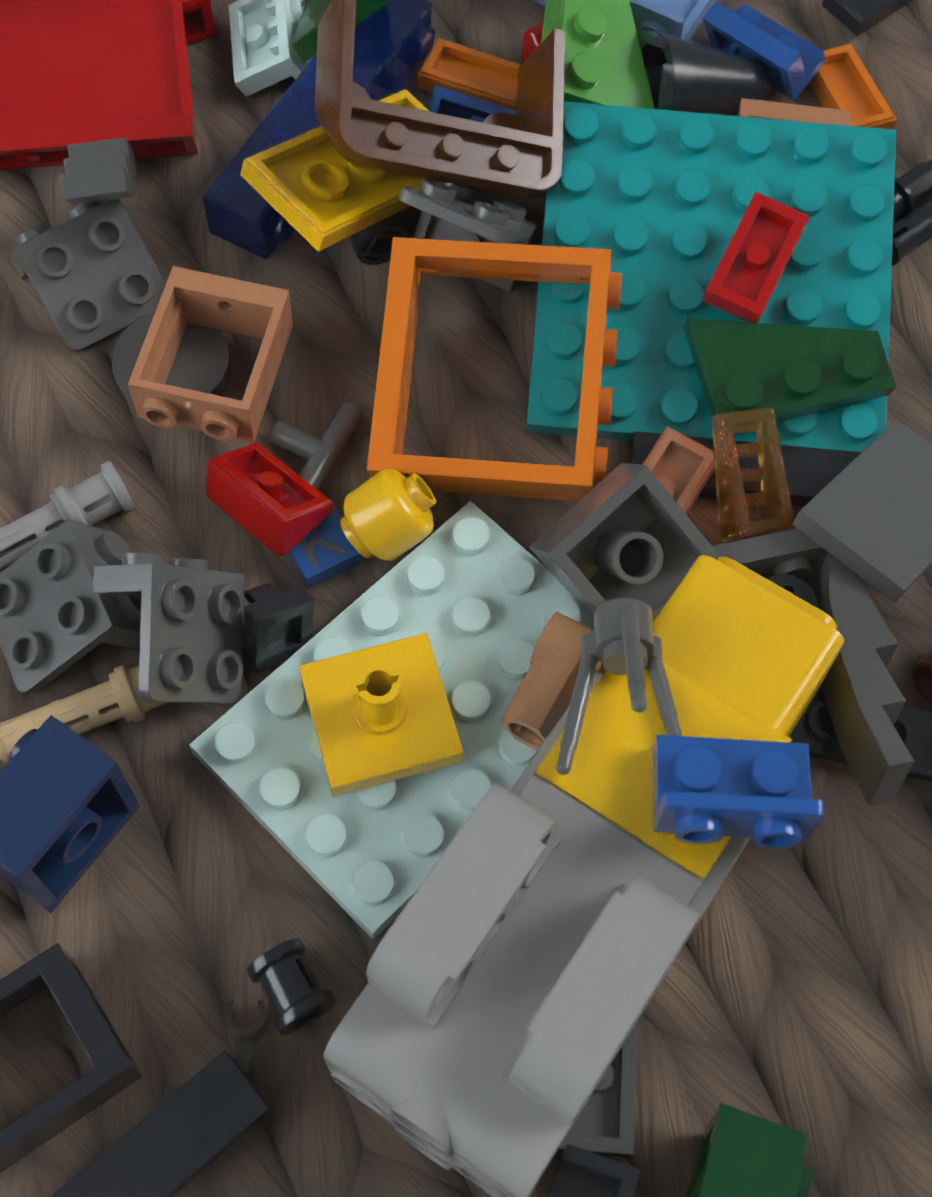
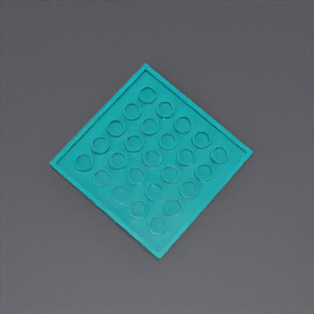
M564 101L562 173L559 180L546 192L542 246L612 249L611 272L622 273L620 310L608 309L606 329L618 330L615 367L603 366L602 387L613 388L610 425L598 424L597 438L632 441L634 431L662 434L668 426L685 436L863 452L886 430L888 396H883L717 437L685 334L684 325L687 318L747 322L702 301L756 191L810 216L758 323L878 331L889 362L896 130ZM538 283L526 432L577 436L590 284Z

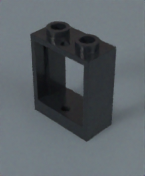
M59 943L0 979V1017L48 986L95 1068L0 1131V1173L143 1077L76 962Z

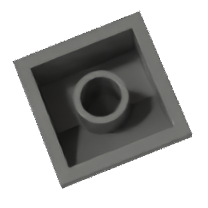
M621 463L529 546L559 583L593 617L596 608L606 601L617 598H633L643 601L651 607L653 621L700 555L710 556L714 559L721 557L646 465Z

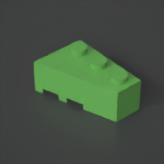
M546 0L541 43L554 28L565 31L564 101L655 109L629 0Z

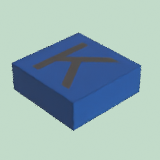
M333 506V511L287 553L308 589L363 562V556L358 553L346 538L340 524L342 517L335 506Z

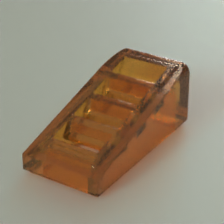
M773 407L722 413L712 416L718 520L722 543L796 529L792 524L794 522V515ZM751 431L757 432V442L735 445L734 434ZM758 456L759 467L740 469L738 459ZM760 481V492L744 493L743 484ZM761 507L762 518L749 519L748 508Z

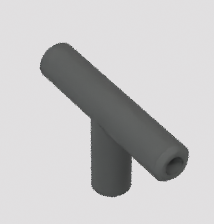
M344 403L321 439L282 421H278L270 429L269 440L272 444L308 459L299 476L318 490L363 418V413L357 405Z

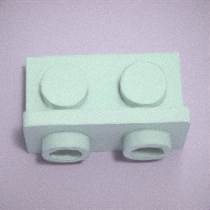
M238 0L229 5L234 84L246 97L266 87L275 85L290 76L297 81L306 93L315 90L317 54L303 62L291 45L307 4L306 0Z

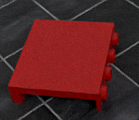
M0 0V170L64 165L63 159L69 158L67 145L124 137L127 138L136 159L198 154L182 0Z

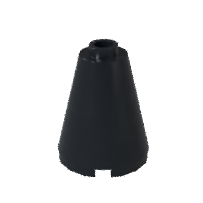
M654 30L637 32L655 109L737 116L741 98L770 100L773 89L772 78L761 61Z

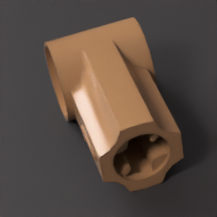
M555 612L550 618L530 659L532 666L501 717V726L508 730L514 739L533 749H540L570 706L581 662V636L594 632L593 629L559 612ZM603 661L597 662L596 670L603 673L605 669Z

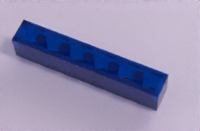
M392 0L355 26L353 82L360 85L367 92L370 99L379 101L391 96L393 93L402 91L411 69L419 59L424 60L428 56L436 37L435 29L432 28L431 2L426 0ZM317 54L203 195L209 232L267 260L280 242L285 243L291 237L295 228L240 175L243 161L248 157L321 126L315 114Z

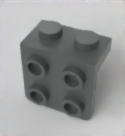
M422 179L419 185L403 186L398 199L422 210L413 238L533 245L540 225L524 219L527 212L524 208L502 199H494L491 205L473 197L475 188ZM479 278L508 292L516 290L520 281Z
M119 198L111 199L103 204L100 201L83 203L68 212L67 215L70 220L51 229L47 223L35 226L16 238L18 245L12 248L10 260L22 280L27 277L29 278L66 345L75 351L83 350L130 326L135 320L155 312L166 285Z
M67 519L0 573V646L19 691L28 693L38 692L102 642L140 650L141 597L93 593L94 566L122 565V553H131L128 545L119 534Z
M141 552L122 553V565L94 566L93 593L141 597L139 694L144 701L234 703L239 699L243 675L244 574L208 570L209 561L203 559H170L169 565H164L162 554Z

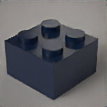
M52 715L49 716L39 729H32L26 732L17 741L10 753L9 763L0 772V875L49 913L53 912L140 807L117 762Z

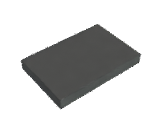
M898 419L805 505L792 523L893 603H896L932 565V444Z

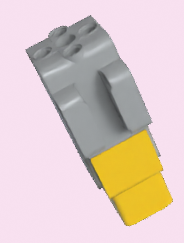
M700 555L653 621L654 636L661 638L663 664L676 707L682 736L791 743L792 738H790V735L815 697L844 644V638L837 630V624L831 616L737 561L724 556L714 559L710 556ZM647 667L644 669L647 708L640 713L635 712L631 707L627 675H617L607 670L601 673L595 670L577 749L575 750L571 770L567 775L559 774L556 770V764L569 707L512 789L509 791L497 783L487 791L378 945L367 966L368 984L333 1033L324 1051L323 1058L335 1083L393 1124L397 1134L419 1152L447 1170L455 1169L492 1197H529L751 839L749 837L723 836L720 841L714 843L689 844L677 840L675 833L653 832L652 746L656 736L666 735V731L659 713Z

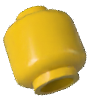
M384 468L344 498L343 510L345 516L340 519V524L348 541L363 557L370 559L375 556L384 561H393L425 539L433 531L434 522L430 508L436 504V499L426 482L416 473L406 477L393 468Z

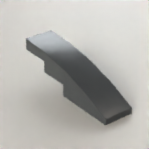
M126 137L67 145L69 158L63 159L66 173L59 174L65 201L73 205L133 197L136 194L138 186L137 159Z
M827 552L813 591L818 600V609L834 619L837 624V630L844 638V644L823 680L821 689L840 748L868 806L891 802L895 799L914 763V759L894 727L906 702V699L887 670L898 643L855 573Z

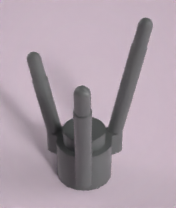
M617 598L602 603L596 608L594 613V632L581 636V662L556 764V770L561 775H567L571 770L597 662L603 661V667L608 672L617 675H627L631 707L638 713L645 711L647 708L644 669L647 667L666 735L682 736L676 707L663 664L661 638L654 636L652 610L643 601L633 598Z

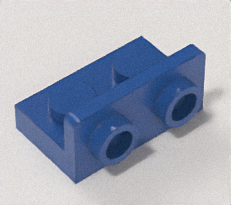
M715 1L702 18L713 48L761 61L772 78L773 88L795 101L826 61L824 51L748 5H742L740 8H735L732 11Z
M657 735L652 746L653 832L675 833L677 840L689 844L714 843L720 841L723 836L754 838V843L760 847L782 849L794 847L802 841H807L824 819L823 801L812 799L809 744L672 735Z

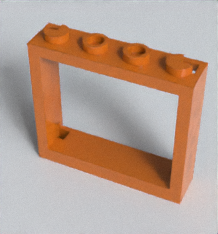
M393 237L367 462V472L370 478L384 468H393L406 477L416 473L426 482L431 491L573 502H579L593 489V483H600L606 477L608 447L597 446L598 424L610 425L613 388L602 387L603 366L615 367L618 330L606 329L608 309L620 310L622 273L611 272L612 249ZM422 275L590 284L574 467L403 455Z

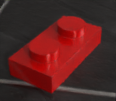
M755 191L705 291L702 301L747 322L758 323L810 216Z

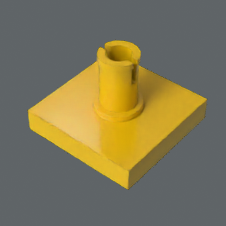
M427 633L299 665L303 688L333 797L463 762L464 751Z

